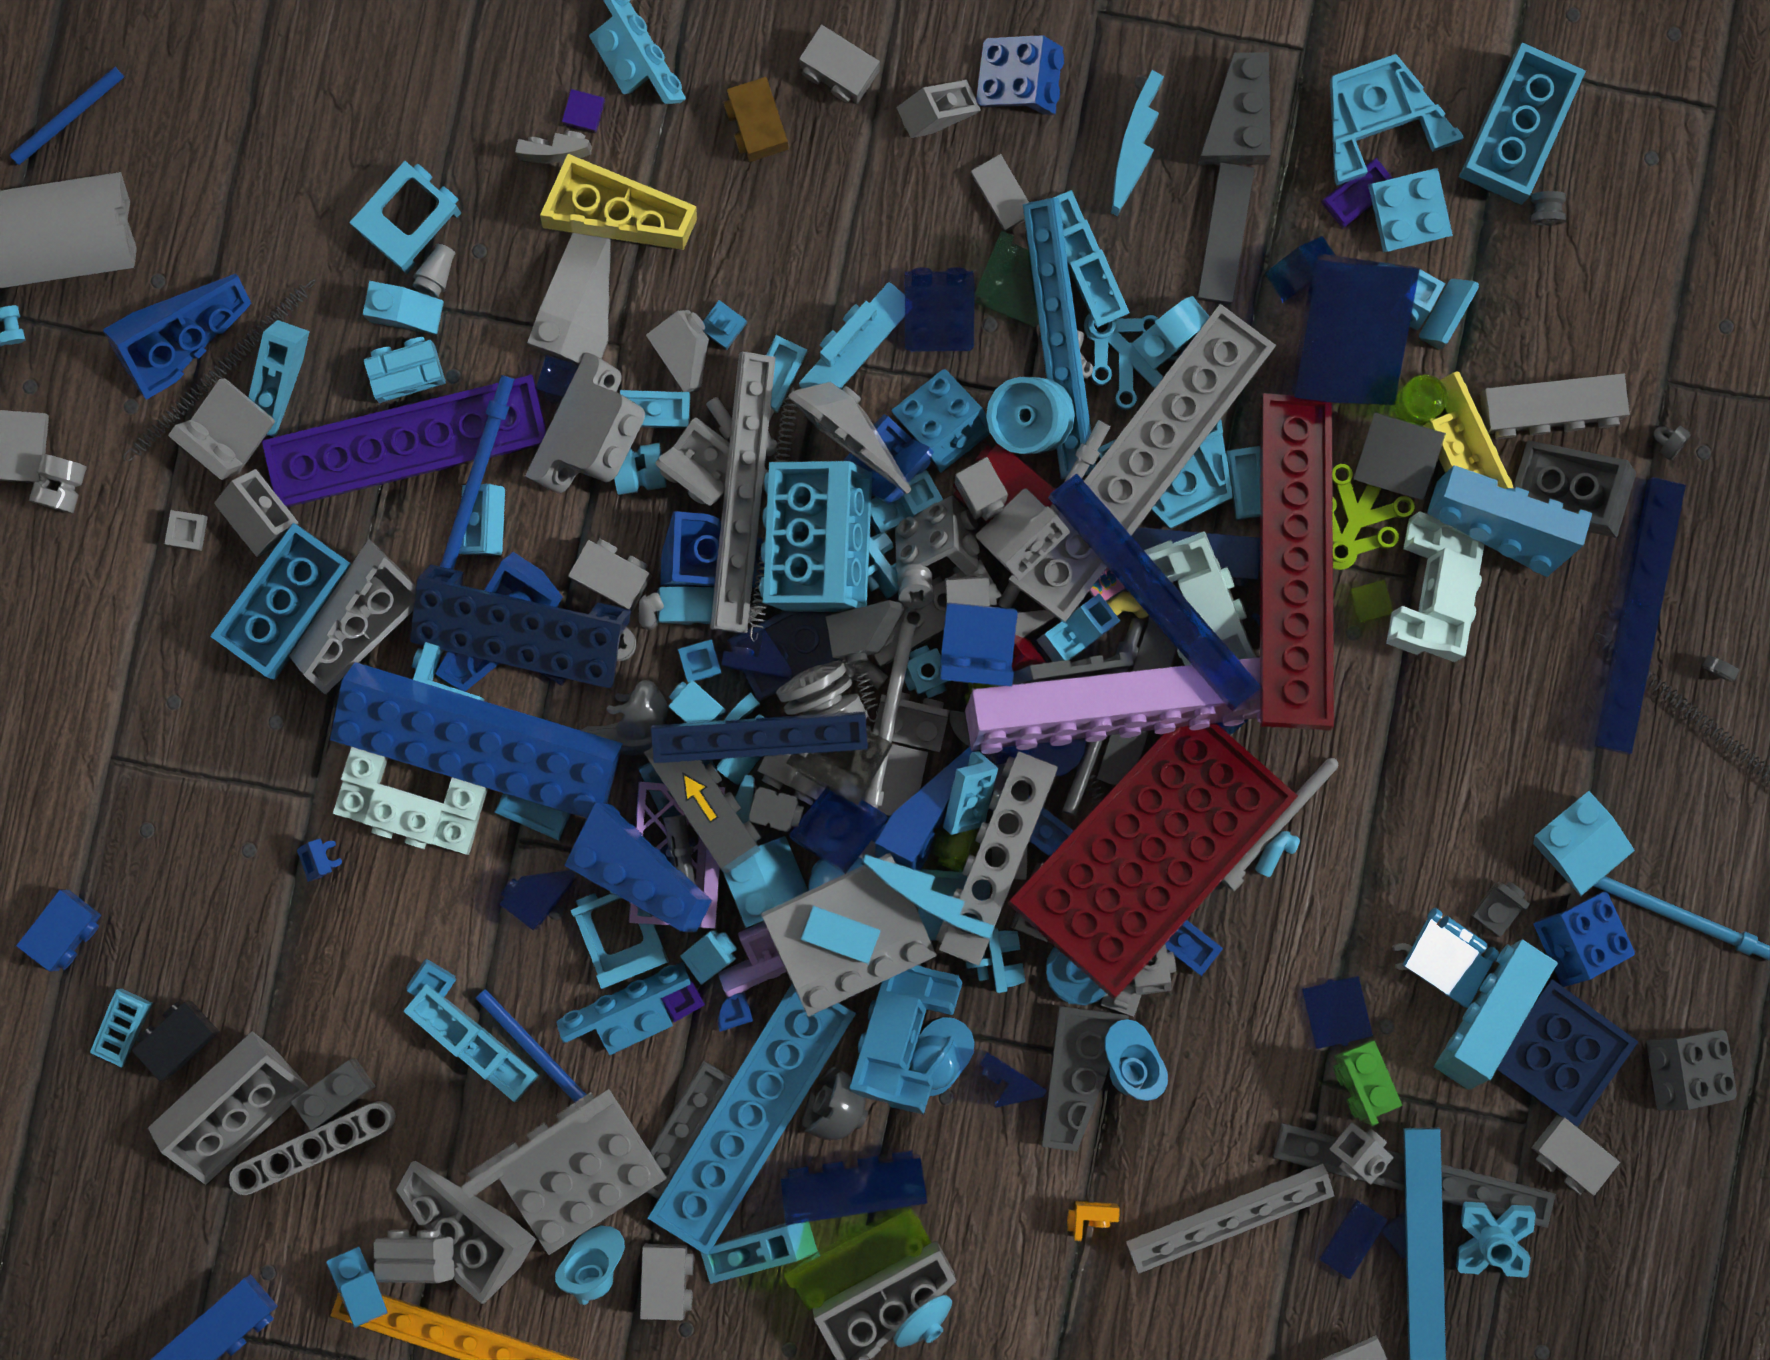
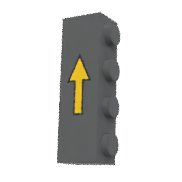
M653 748L644 753L719 867L725 873H728L761 850L756 843L761 838L750 820L743 824L736 813L742 808L730 791L725 795L717 785V783L722 781V778L711 762L706 766L701 760L654 763Z

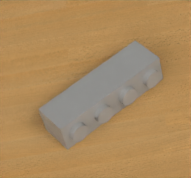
M1625 373L1486 388L1480 393L1483 423L1488 434H1495V439L1516 437V431L1529 430L1530 435H1543L1551 433L1550 428L1564 426L1565 432L1579 431L1585 429V424L1598 423L1599 428L1614 427L1620 425L1619 420L1630 415Z

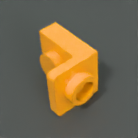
M1075 1201V1210H1068L1067 1231H1073L1075 1241H1082L1083 1220H1089V1226L1108 1228L1110 1227V1222H1119L1120 1208L1118 1204Z

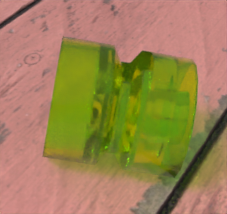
M1426 374L1416 376L1409 380L1396 395L1394 403L1396 413L1400 420L1423 426L1434 420L1444 410L1448 399L1447 390L1443 383L1434 376Z

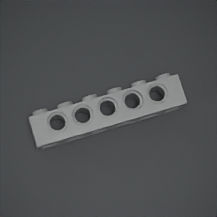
M1019 751L1016 758L1008 757L1001 775L1006 777L1007 781L1003 791L996 789L989 805V809L994 810L993 816L989 824L983 822L975 841L981 843L976 857L973 855L968 857L962 873L968 876L963 890L956 888L953 895L954 898L964 901L960 915L968 912L973 913L978 917L979 921L994 925L995 928L1058 770L1057 766ZM1025 781L1031 785L1032 795L1026 801H1017L1012 796V787L1017 782ZM1006 814L1015 815L1019 820L1018 830L1010 835L1002 833L998 825L1000 818ZM992 847H1000L1006 854L1004 864L997 868L989 866L985 859L987 851ZM982 879L989 881L993 888L991 897L984 901L976 899L972 892L975 882ZM943 921L936 938L937 941L942 942L939 950L978 966L982 961L990 940L973 933H965L962 929L952 926Z

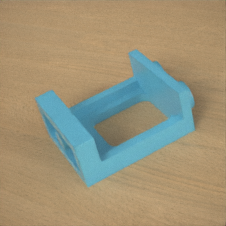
M404 161L349 223L358 233L407 274L415 266L413 259L452 215L457 218L461 211L455 204L458 198L444 186L438 190L429 182L433 177L419 164L412 167ZM412 179L437 200L439 204L413 234L406 235L382 214V210L402 186Z
M612 892L599 899L596 893L576 900L578 907L570 910L572 916L576 918L591 956L601 989L669 962L654 924L638 923L643 934V941L640 944L612 955L604 951L591 913L596 908L621 899V897ZM638 907L637 916L651 917L648 912Z

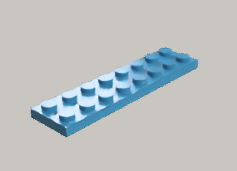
M791 984L648 1219L708 1256L856 1013L838 1002L808 1017Z

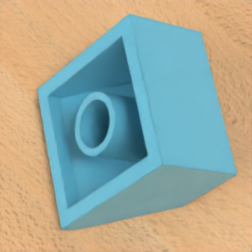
M1590 791L1585 793L1537 833L1533 843L1580 896L1635 851L1613 816Z
M786 836L760 845L761 850L728 873L723 871L746 928L764 921L761 913L808 892Z

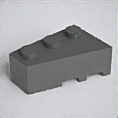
M1269 52L1233 54L1197 165H1220L1221 162L1234 165H1266L1271 155Z

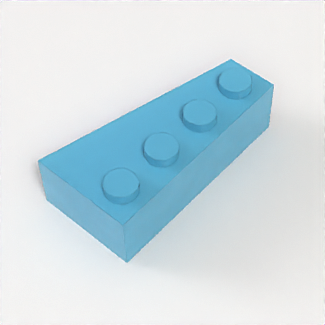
M1523 939L1511 946L1507 944L1502 949L1496 960L1499 963L1493 974L1490 973L1483 981L1479 989L1481 991L1480 995L1465 1012L1462 1023L1450 1038L1444 1051L1433 1066L1468 1090L1491 1080L1558 963Z

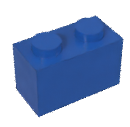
M59 890L16 946L49 972L59 971L60 968L65 970L76 958L77 953L74 950L81 941L87 942L99 928L96 922L102 915L70 890Z

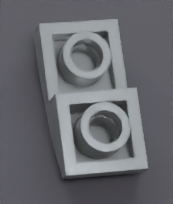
M565 131L564 135L555 133L552 146L548 145L549 142L538 137H528V141L518 139L515 153L521 161L559 163L565 161L567 154L578 158L591 155L592 146L590 141L585 139L584 134L575 131Z

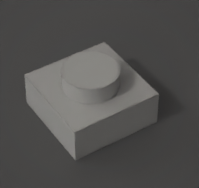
M170 510L165 545L202 551L208 517Z

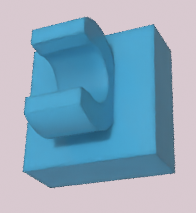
M719 300L704 319L705 329L703 331L709 338L727 350L745 327L747 320Z

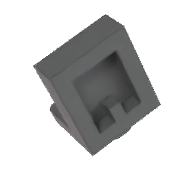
M1510 881L1506 885L1502 882L1495 883L1470 916L1497 937H1501L1520 911L1526 910L1529 906V903L1523 899L1526 893Z

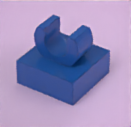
M320 838L308 842L297 849L308 882L332 872V869L342 863L341 858L331 861L326 855V850L336 846L335 841H327L322 844Z

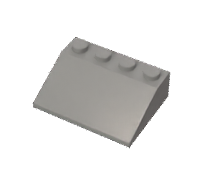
M890 853L878 858L895 864ZM866 865L761 913L795 992L808 1017L936 957L934 948L915 905L885 884ZM813 905L881 930L869 964L801 940Z

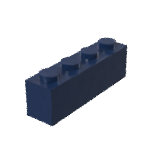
M1138 527L1117 554L1116 570L1124 572V578L1144 579L1147 573L1139 561V552L1172 540V543L1199 534V532ZM1206 533L1221 569L1225 567L1229 569L1236 588H1249V583H1255L1258 580L1260 538Z

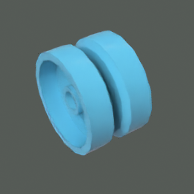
M1017 377L1005 381L995 389L988 402L986 414L989 432L997 444L1009 452L1020 454H1041L1055 450L1068 438L1073 429L1075 417L1072 399L1064 387L1052 379L1040 377Z

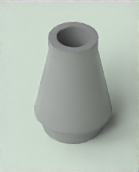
M436 244L433 252L413 275L415 279L413 287L422 294L438 298L440 292H445L455 252L445 245Z

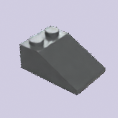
M1528 440L1513 487L1529 491L1528 497L1548 503L1549 499L1564 503L1562 509L1578 514L1580 509L1590 512L1592 517L1587 532L1617 538L1636 471L1630 462L1625 459Z

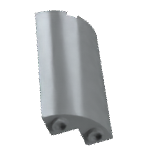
M121 172L1 190L0 288L134 268L137 248L128 223L130 199Z

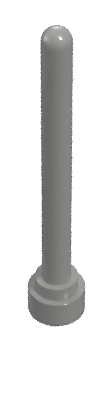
M1328 758L1296 792L1298 797L1221 881L1226 887L1235 892L1244 882L1242 879L1246 874L1244 870L1338 768V761L1335 758Z

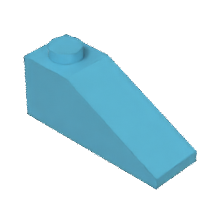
M279 320L275 321L263 332L248 397L275 420L274 425L267 433V435L272 437L277 435L303 362L310 332Z
M807 1217L716 1244L708 1256L702 1252L701 1255L709 1282L712 1284L796 1262L818 1252Z

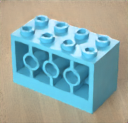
M850 461L769 462V472L766 473L764 478L765 491L768 493L767 507L763 511L766 542L761 547V557L765 565L764 577L761 578L759 586L763 603L787 612H845L867 606L872 473Z

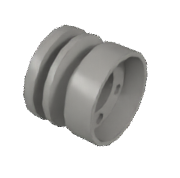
M834 661L809 668L797 674L776 692L781 702H788L784 706L787 715L803 712V715L865 711L866 718L868 717L857 693L841 696V693L852 684L849 676L841 677L847 671L842 661Z

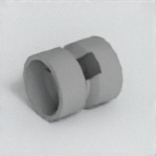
M42 454L37 471L41 479L34 482L29 501L73 514L79 496L75 492V488L82 485L87 466L56 456ZM55 482L61 484L57 491H55L54 487Z

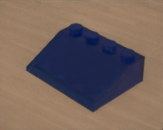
M1315 253L1292 383V392L1295 398L1334 403L1395 405L1420 271L1419 267Z

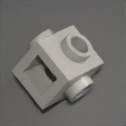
M1166 944L1135 976L1136 995L1171 991L1170 973L1176 972L1174 953L1173 951H1166Z
M1353 1122L1330 1148L1343 1161L1339 1166L1340 1169L1355 1181L1361 1176L1370 1185L1378 1176L1384 1173L1387 1165L1394 1158L1383 1148L1387 1142L1372 1129L1365 1133Z

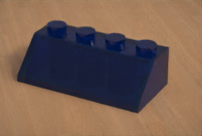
M904 1150L892 1153L893 1159L879 1161L878 1155L857 1158L858 1164L844 1166L843 1161L823 1163V1170L809 1172L808 1166L787 1169L788 1175L781 1177L786 1225L928 1204L921 1155L913 1156V1150Z

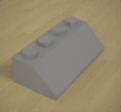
M252 1031L153 1122L148 1129L162 1154L206 1185L292 1105L291 1101L308 1090L309 1087L271 1045Z

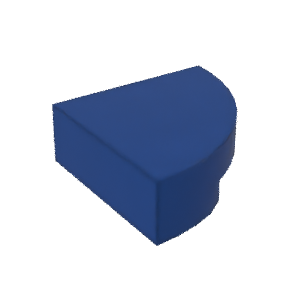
M742 992L727 997L719 1012L718 1027L721 1032L754 1021L746 994Z

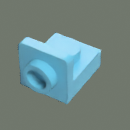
M1415 267L1390 309L1389 315L1401 323L1419 330L1431 312L1445 283Z

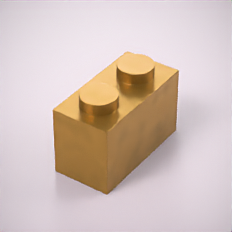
M767 77L727 89L729 100L723 103L729 122L734 120L737 122L740 132L734 134L740 154L747 152L749 162L789 150L785 131Z

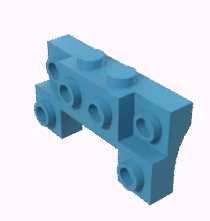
M917 965L881 983L877 999L873 1000L869 1007L868 1019L870 1022L867 1032L862 1033L859 1040L858 1052L860 1055L849 1088L851 1092L860 1097L886 1102L893 1108L924 1115L934 1081L930 1075L910 1071L909 1067L926 1010L950 1015L954 1014L963 983L958 975Z

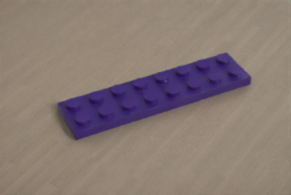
M533 375L514 380L507 402L509 410L506 419L501 420L490 458L540 446L547 431ZM499 383L262 440L273 491L286 507H291L474 462L488 415L485 414L489 400L493 401Z

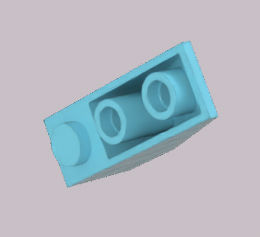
M711 931L684 952L681 958L699 983L703 984L737 959L733 954L737 947L726 932L719 934L717 931Z

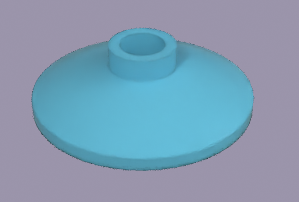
M942 1295L921 1306L900 1326L894 1336V1343L898 1347H905L923 1339L926 1343H930L938 1338L943 1332V1328L940 1325L947 1317L952 1306L951 1298L947 1295Z

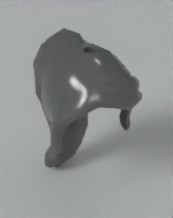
M650 680L639 682L633 692L615 694V698L618 701L628 702L615 707L607 706L606 709L610 714L623 713L624 716L621 721L607 726H587L580 731L623 743L621 755H642L651 749L652 725H667L668 704L665 697L658 690V687Z

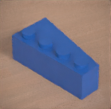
M595 802L564 866L684 932H697L712 902L681 870H677L658 848H654L634 825L629 824L613 805Z

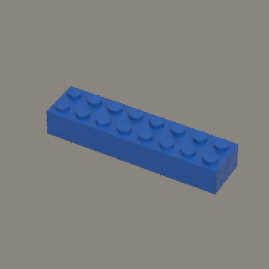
M357 662L352 665L342 679L330 737L331 741L584 818H588L595 802L608 804L623 743Z

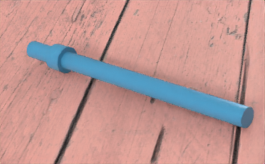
M1606 876L1594 885L1596 888L1734 945L1736 951L1748 956L1755 954L1770 961V945L1758 941V937L1745 931L1742 933L1736 932Z

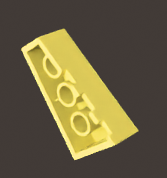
M567 154L542 209L540 218L542 227L546 229L684 250L697 221L696 206Z

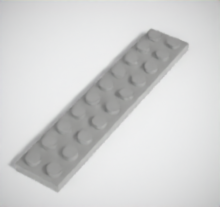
M1219 304L1058 514V517L1070 533L1020 581L1012 575L1009 578V582L1065 623L1276 345L1223 305Z

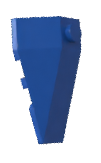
M673 512L662 548L660 585L715 588L721 530L719 518L710 514ZM758 537L752 590L757 588L755 582L759 581L756 579V576L759 575L757 570L760 568L758 563L762 562L759 560V557L761 556V544L764 542ZM764 569L758 570L760 573L764 574Z
M514 552L501 561L484 590L557 607L563 598L541 569ZM448 651L435 674L457 689L465 692L500 663Z

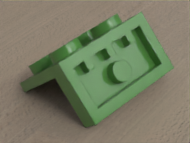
M1375 1040L1368 1041L1334 1056L1337 1065L1332 1066L1339 1084L1341 1086L1344 1085L1349 1090L1351 1097L1346 1100L1355 1119L1358 1118L1360 1121L1373 1126L1378 1124L1377 1116L1403 1106Z

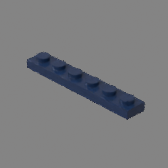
M865 711L652 725L651 727L654 763L868 749Z

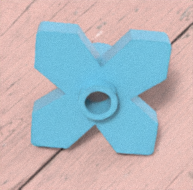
M1464 1202L1462 1205L1461 1223L1474 1238L1457 1248L1456 1267L1458 1272L1479 1274L1490 1264L1501 1267L1506 1276L1527 1277L1529 1274L1530 1256L1517 1242L1534 1232L1536 1214L1533 1207L1512 1205L1496 1220L1485 1203Z

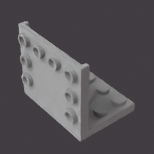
M609 1089L594 1098L592 1093L587 1094L557 1114L559 1122L549 1129L545 1123L527 1134L530 1141L520 1148L516 1143H513L469 1172L468 1176L471 1180L461 1186L467 1197L470 1199L494 1181L500 1179L547 1254L550 1255L664 1181L666 1176Z

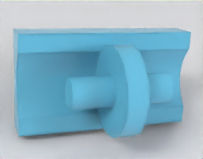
M882 532L870 537L868 588L871 592L879 588L888 600L899 591L897 584L898 572L896 571V563L891 566L884 557L894 546L888 535Z
M994 928L988 943L990 957L986 958L984 953L979 966L966 961V968L977 967L978 979L982 981L989 979L987 966L992 965L995 989L997 993L1007 992V987L1024 983L1025 975L1022 963L1008 966L1003 965L1002 952L1020 950L1018 931H998V928Z

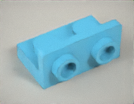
M979 751L971 752L967 767L956 769L943 828L951 835L979 828L986 821L998 767Z

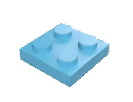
M1438 168L1368 185L1383 253L1453 236Z

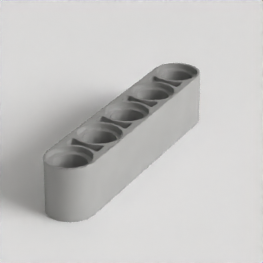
M383 1101L366 1105L237 1165L230 1173V1186L240 1195H249L388 1131L395 1123V1110L390 1104ZM372 1109H379L384 1113L385 1123L383 1127L379 1128L371 1124L369 1114ZM342 1123L349 1125L353 1130V1138L350 1142H343L337 1135V1129ZM309 1138L317 1140L320 1144L321 1151L318 1157L308 1155L305 1150V1144ZM277 1153L283 1154L288 1159L289 1164L285 1172L278 1171L273 1165V1158ZM245 1168L252 1170L256 1175V1183L253 1187L246 1186L241 1180V1173Z

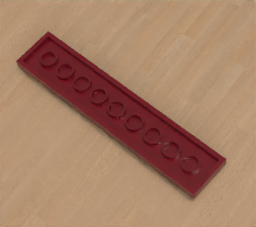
M1265 393L1261 397L1260 726L1326 731H1331L1334 727L1332 398Z

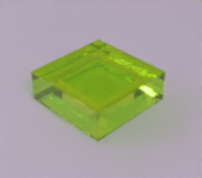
M1385 580L1349 590L1359 623L1392 614L1393 607Z

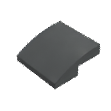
M1374 412L1354 480L1425 500L1446 433Z

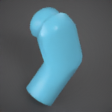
M1281 831L1265 846L1255 870L1264 876L1271 877L1283 850L1289 854H1294L1299 846L1300 839L1297 836L1291 835L1290 831Z

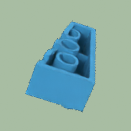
M1455 465L1437 481L1427 514L1439 519L1442 523L1454 527L1469 535L1472 539L1482 542L1502 555L1512 558L1545 577H1548L1584 546L1592 513L1582 509L1579 510L1578 514L1562 509L1564 503L1549 499L1548 503L1530 498L1528 497L1529 491L1519 487L1507 489L1499 487L1498 480Z

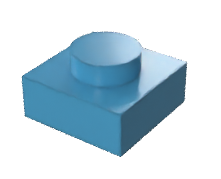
M712 639L678 649L688 684L691 680L695 682L722 674Z
M425 958L406 986L407 992L416 996L428 984L445 997L456 981L455 975Z

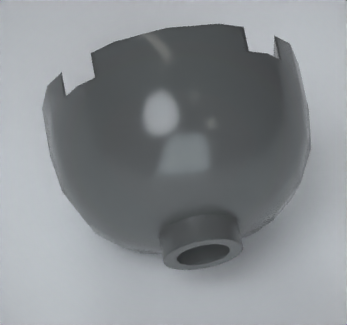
M832 1067L820 1077L817 1083L823 1085L816 1097L811 1092L803 1113L802 1126L807 1128L804 1131L818 1138L832 1141L840 1140L850 1135L855 1128L860 1129L864 1125L868 1115V1111L865 1109L866 1098L860 1097L849 1089L852 1076Z

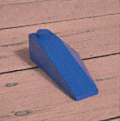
M233 274L132 312L104 328L103 332L118 360L142 396L147 400L176 383L184 375L183 369L195 357L199 359L207 351L205 349L207 344L218 333L223 334L252 303L238 275Z
M971 746L898 808L886 824L880 823L872 839L875 842L876 858L890 853L895 864L921 872L933 850L931 845L935 838V833H933L935 828L938 830L943 829L956 769L967 767L971 752H975L971 751Z

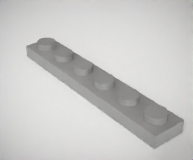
M1321 1164L1278 1182H1273L1248 1194L1238 1196L1215 1207L1208 1208L1190 1217L1175 1221L1147 1234H1142L1137 1238L1126 1241L1139 1274L1334 1196L1328 1172L1324 1165Z

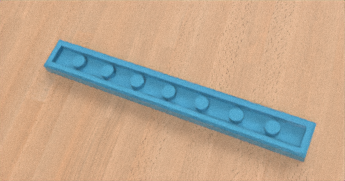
M1053 197L1022 205L1046 377L1064 387L1072 399L1075 412L1071 433L1066 441L1057 447L1061 479H1066L1078 458L1075 456L1081 443L1085 444L1091 434V426L1059 198ZM1096 462L1094 463V465H1089L1084 476H1087L1091 473V471L1096 466Z
M1439 1127L1403 1128L1409 1360H1446L1441 1133Z

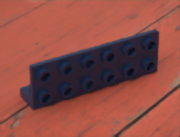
M431 564L417 578L410 637L412 643L424 646L425 642L439 646L441 650L601 687L611 688L613 685L620 635L630 623L631 610L597 603L589 614L483 591L462 586L464 572Z

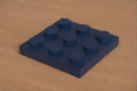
M1549 979L1496 1070L1578 1128L1638 1041L1553 979Z

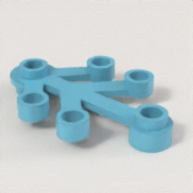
M1089 313L1084 321V331L1087 337L1094 341V367L1091 380L1098 386H1104L1109 383L1112 377L1111 368L1107 365L1109 343L1119 353V391L1116 394L1115 403L1120 409L1129 410L1135 405L1137 400L1136 393L1133 391V368L1154 388L1157 387L1163 376L1157 370H1153L1132 343H1129L1120 333L1140 332L1143 334L1146 332L1143 324L1146 321H1153L1155 323L1158 318L1154 315H1147L1143 318H1118L1107 323L1108 328L1106 331L1099 332L1095 329V322ZM1185 346L1180 349V350H1181L1180 355H1181V354L1183 353V351L1185 350ZM1180 355L1171 356L1168 360L1176 362ZM1104 369L1108 374L1107 379L1098 380L1095 377V371ZM1123 393L1130 394L1132 402L1128 405L1122 404L1119 399L1120 395Z

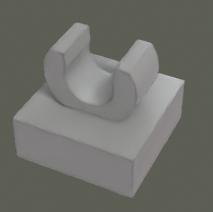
M1134 979L1115 1000L1107 994L1102 998L1100 1005L1134 1017L1141 995H1136Z

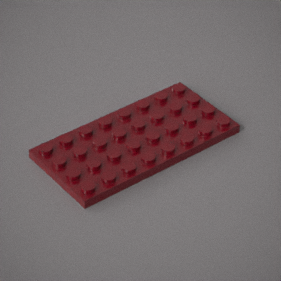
M1210 723L1209 727L1200 730H1190L1189 726L1176 727L1175 731L1161 736L1011 898L1008 905L1115 1000L1298 795L1217 723Z

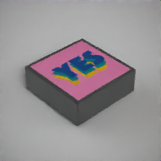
M1111 562L1088 593L1092 598L1100 593L1103 599L1108 602L1128 589V587Z

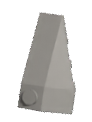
M572 233L527 343L532 350L576 366L580 365L586 352L602 359L609 339L610 238Z
M827 382L790 393L788 397L819 431L904 493L908 494L912 490L869 416L858 404L861 398L847 386L841 390L833 383Z
M417 1161L411 1162L396 1189L419 1225H424L427 1230H439V1236H451L453 1238V1278L481 1304L487 1302L521 1267L536 1241V1238L512 1218L475 1196L469 1199L462 1188Z

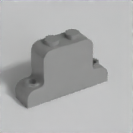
M585 353L525 477L548 490L562 493L569 488L578 473H583L603 482H609L617 476L645 418V411L641 406L616 392L621 382V372L617 368L594 354Z

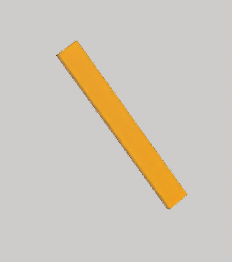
M338 1292L331 1317L352 1323ZM382 1293L381 1296L387 1309V1314L360 1325L361 1327L460 1360H580Z

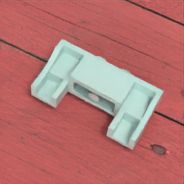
M1419 511L1409 518L1403 548L1428 558L1419 610L1415 611L1401 606L1392 612L1386 644L1416 655L1425 651L1456 662L1466 655L1470 626L1476 615L1474 603L1476 592L1482 581L1479 573L1484 544L1472 539L1469 535L1454 527L1442 523L1439 519Z
M1205 531L1172 543V540L1139 552V561L1145 568L1152 590L1178 580L1179 587L1200 635L1198 638L1177 645V652L1185 666L1256 658L1243 626L1242 620L1246 619L1247 615L1240 598L1233 599L1230 588L1235 586L1229 569L1227 567L1221 569Z
M351 747L341 780H343L333 814L373 826L371 833L390 839L393 833L406 836L405 843L425 849L426 843L466 855L470 854L488 788L452 777L444 803L380 784L388 758Z

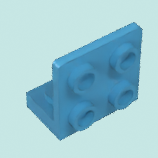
M946 369L941 370L892 409L894 416L918 442L929 446L934 451L930 460L940 473L991 434L983 408Z

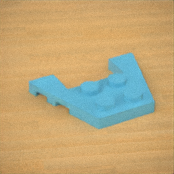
M1397 54L1332 76L1330 79L1334 177L1336 185L1363 177L1368 172L1357 145V140L1415 120H1420L1432 152L1457 144L1464 138L1457 127L1454 128L1444 116L1446 113L1438 104L1435 105L1423 91L1424 87Z
M1219 420L1151 509V512L1169 530L1233 498L1221 420ZM1115 440L1099 447V460H1101Z

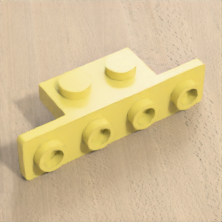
M1458 371L1453 372L1437 381L1435 388L1448 414L1436 418L1423 426L1446 433L1438 457L1445 473L1455 465L1498 480L1499 487L1505 489L1514 488Z

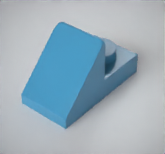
M360 1247L326 1261L354 1328L387 1314V1309L373 1272H370Z

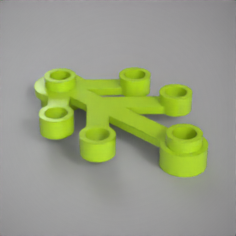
M1338 464L1332 469V482L1337 486L1348 520L1341 534L1334 515L1337 503L1332 496L1333 569L1344 570L1352 566L1356 561L1357 554L1380 547L1389 549L1396 545L1399 535L1392 527L1382 528L1375 536L1355 540L1362 527L1394 517L1406 518L1413 513L1415 508L1411 498L1401 496L1392 504L1370 510L1381 490L1380 487L1367 484L1357 503L1351 485L1353 472L1346 464ZM1336 470H1345L1347 479L1345 481L1338 480L1335 476ZM1398 502H1406L1409 505V511L1407 513L1399 512L1397 508ZM1383 532H1390L1392 534L1393 542L1391 544H1386L1382 541L1381 535ZM1337 546H1342L1346 549L1345 558L1336 557L1334 550Z

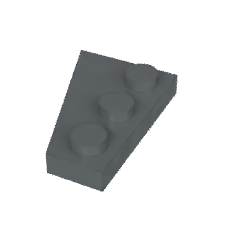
M1131 651L1118 653L1116 656L1103 660L1102 655L1072 663H1070V660L1030 665L1014 672L1012 685L1107 675L1134 664Z

